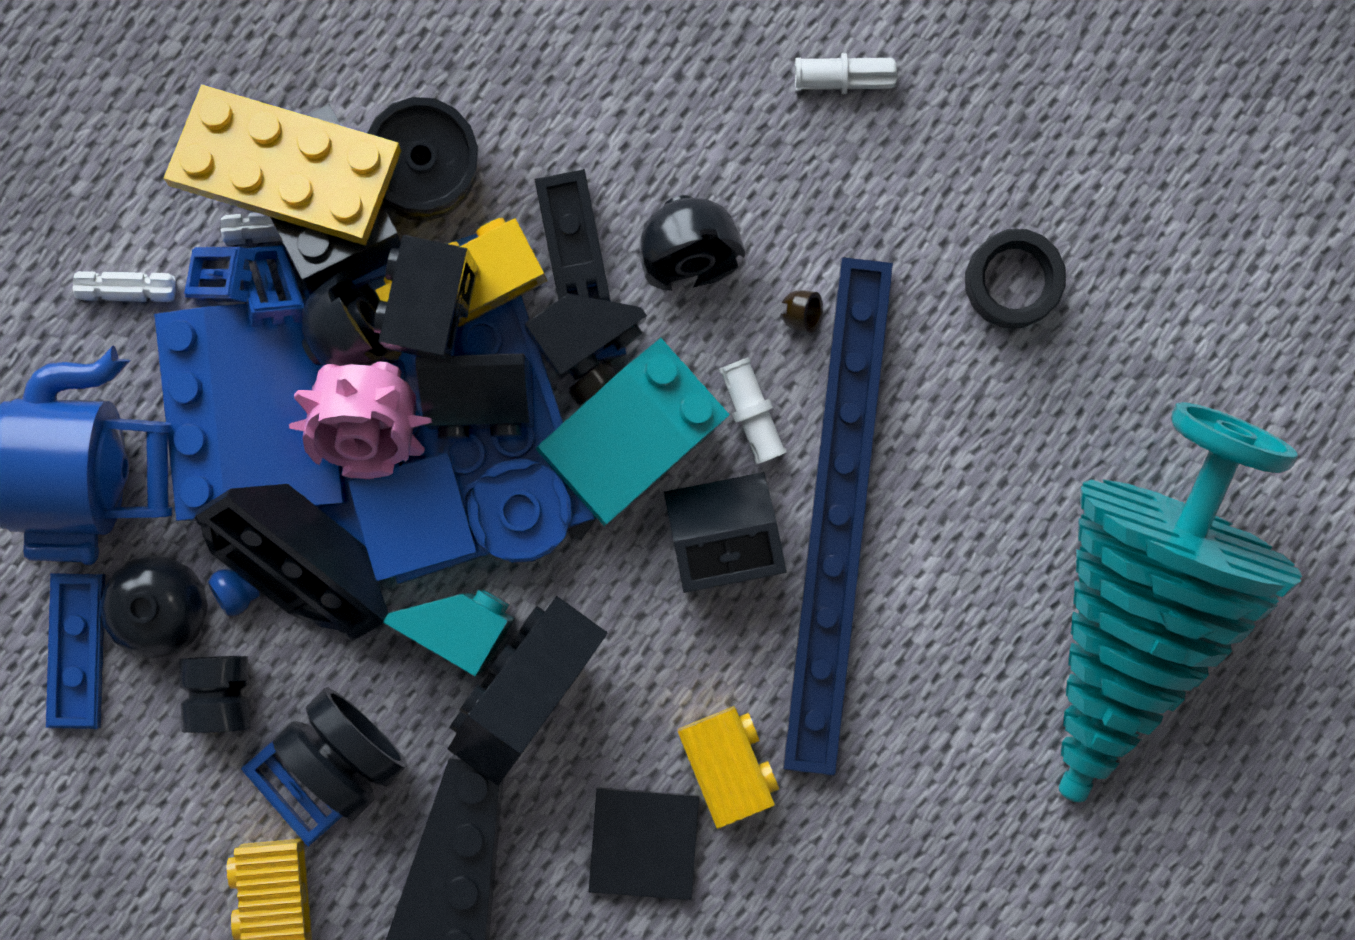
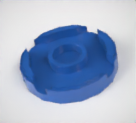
M528 459L506 460L489 468L476 483L474 490H472L468 501L469 525L477 542L493 556L512 563L534 562L551 554L565 539L572 521L571 497L563 480L547 466Z

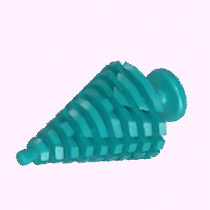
M1176 403L1171 414V421L1175 430L1188 440L1208 450V454L1186 503L1152 490L1123 482L1104 479L1103 483L1092 479L1083 482L1080 490L1081 509L1084 510V514H1081V518L1078 519V540L1081 541L1082 546H1080V550L1076 549L1075 564L1079 582L1074 581L1073 604H1076L1079 613L1073 612L1071 635H1073V639L1079 645L1071 643L1069 650L1068 666H1071L1070 670L1076 675L1070 674L1067 679L1066 696L1073 705H1070L1064 711L1063 726L1066 727L1065 731L1073 737H1065L1061 746L1063 761L1070 766L1059 784V792L1066 799L1078 803L1086 801L1093 788V779H1106L1120 764L1115 762L1117 760L1116 757L1122 758L1130 753L1142 740L1137 738L1139 735L1136 731L1147 735L1153 732L1161 724L1164 717L1159 713H1165L1167 710L1174 711L1185 700L1186 691H1191L1194 687H1198L1209 676L1208 667H1217L1232 652L1231 644L1241 643L1256 627L1254 621L1266 618L1278 606L1276 605L1279 602L1277 596L1283 597L1289 594L1302 581L1300 580L1302 577L1301 572L1298 568L1293 567L1295 564L1284 554L1272 551L1273 547L1249 532L1231 527L1233 523L1216 516L1239 464L1271 473H1283L1294 466L1298 457L1296 450L1269 432L1218 410L1198 404Z

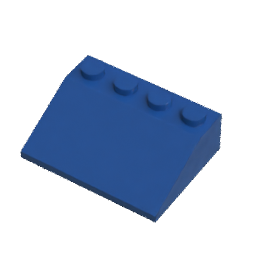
M302 299L304 306L308 299ZM245 304L199 307L154 314L166 422L171 423L172 431L168 433V447L176 521H196L195 515L199 508L231 488L289 484L315 506L346 503L342 466L332 464L323 458L320 466L313 462L304 450V431L289 429V424L307 418V412L294 399L295 393L298 390L312 391V387L317 380L318 371L323 367V365L314 364L304 351L302 340L305 337L302 331V322L294 323L292 316L288 315L284 316L283 324L273 325L271 317L263 318L262 326L252 327Z

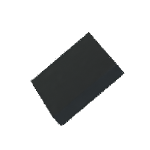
M597 787L588 892L692 900L699 795Z

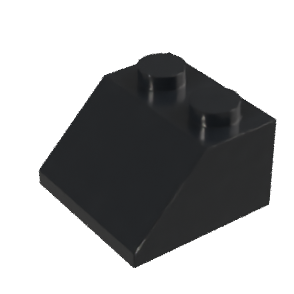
M524 353L451 356L450 362L416 357V372L422 415L432 419V423L424 426L430 430H438L439 439L469 438V429L490 428V437L522 436L521 427H534L532 364Z

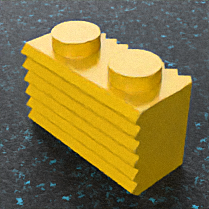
M732 706L678 728L679 737L717 829L775 805L770 793L780 789L769 762L765 761L758 764L751 745L760 742L749 713L739 716L735 706Z
M299 838L244 843L235 848L234 857L228 858L227 861L228 885L230 889L238 890L237 898L239 901L238 909H233L231 915L233 939L312 940L303 840Z

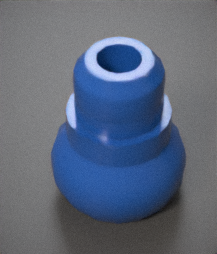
M231 569L216 571L208 581L213 596L227 616L242 614L248 608L250 602L260 596L259 590Z

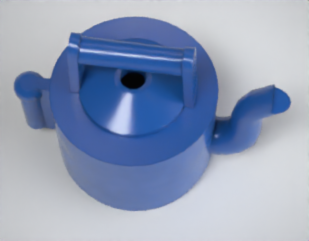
M114 345L94 363L58 362L46 364L34 371L26 383L23 399L17 398L0 404V529L24 533L23 553L24 557L30 561L82 562L85 565H93L99 556L98 535L110 533L117 518H158L173 515V508L169 506L168 433L172 431L171 423L120 419L116 406L110 401L57 400V394L61 391L99 387L113 380L131 361L129 359H119ZM123 430L146 432L147 506L121 507L123 489L129 474V461L125 450Z

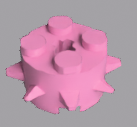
M376 362L371 366L327 364L318 371L317 380L312 387V391L298 390L295 393L294 399L307 412V418L289 424V429L304 431V450L313 462L319 466L323 458L332 464L342 466V476L373 479L393 474L395 464L402 460L406 462L409 456H420L424 453V447L412 434L413 428L432 423V419L415 415L416 395L408 383L400 378L401 371L398 367L388 362Z

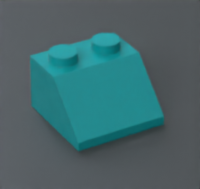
M483 589L482 591L478 590L476 595L473 593L459 594L388 613L383 623L470 674L477 676L485 671L515 618L505 613L510 604Z

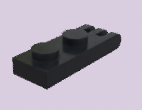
M585 169L534 179L558 300L572 292H578V296L589 297L588 289L598 287V299L611 301Z

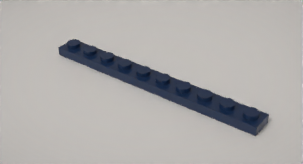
M842 257L840 261L783 760L784 770L835 775L893 268V263L846 257Z

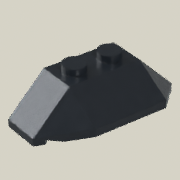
M289 484L231 488L198 509L195 520L201 526L202 535L210 553L288 614L322 628L339 630L340 636L352 641L385 624L383 622L389 612L379 583L375 578L366 546Z

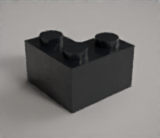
M407 235L402 236L400 249L392 248L387 261L386 280L392 281L388 302L380 301L375 314L374 333L380 334L379 343L388 350L450 362L460 317H468L479 268L467 248Z

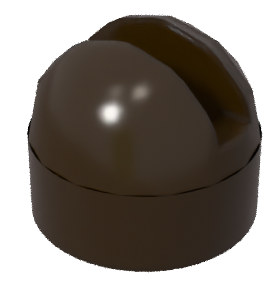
M798 290L788 294L782 300V303L788 304L787 313H780L784 323L796 331L809 333L816 331L823 314L821 295L818 292Z

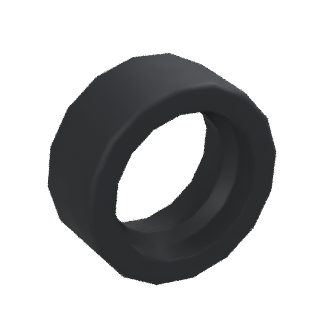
M1006 229L990 236L972 254L965 271V291L973 309L985 321L1002 328H1024L1042 320L1059 304L1066 287V267L1058 249L1045 236L1028 229ZM1008 249H1020L1032 254L1040 262L1045 273V286L1041 296L1033 304L1022 309H1009L999 305L989 295L985 285V272L989 262L997 254Z

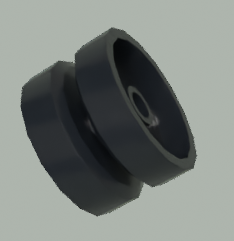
M411 97L392 103L375 117L367 134L398 142L401 148L399 159L382 204L388 210L409 220L431 221L451 214L467 200L476 182L478 145L471 125L456 108L436 98ZM424 151L427 159L430 160L429 163L423 166L416 165L413 162L415 161L414 153Z
M326 687L306 706L307 716L312 726L303 722L293 721L272 742L282 761L314 795L343 817L354 821L375 800L369 781L387 787L408 765L405 758L389 738L357 707L336 691Z

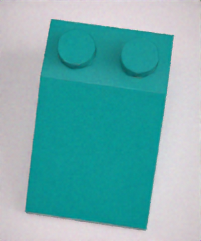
M660 337L536 447V450L605 527L710 436L730 414Z

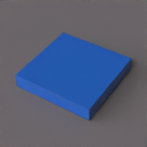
M449 452L394 467L393 474L373 479L356 478L348 481L377 581L478 552Z

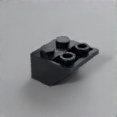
M765 472L664 491L683 593L787 573Z

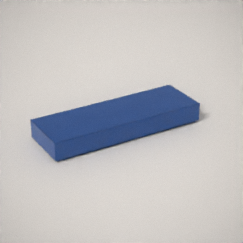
M50 573L46 728H101L104 626L100 604L105 587V574Z

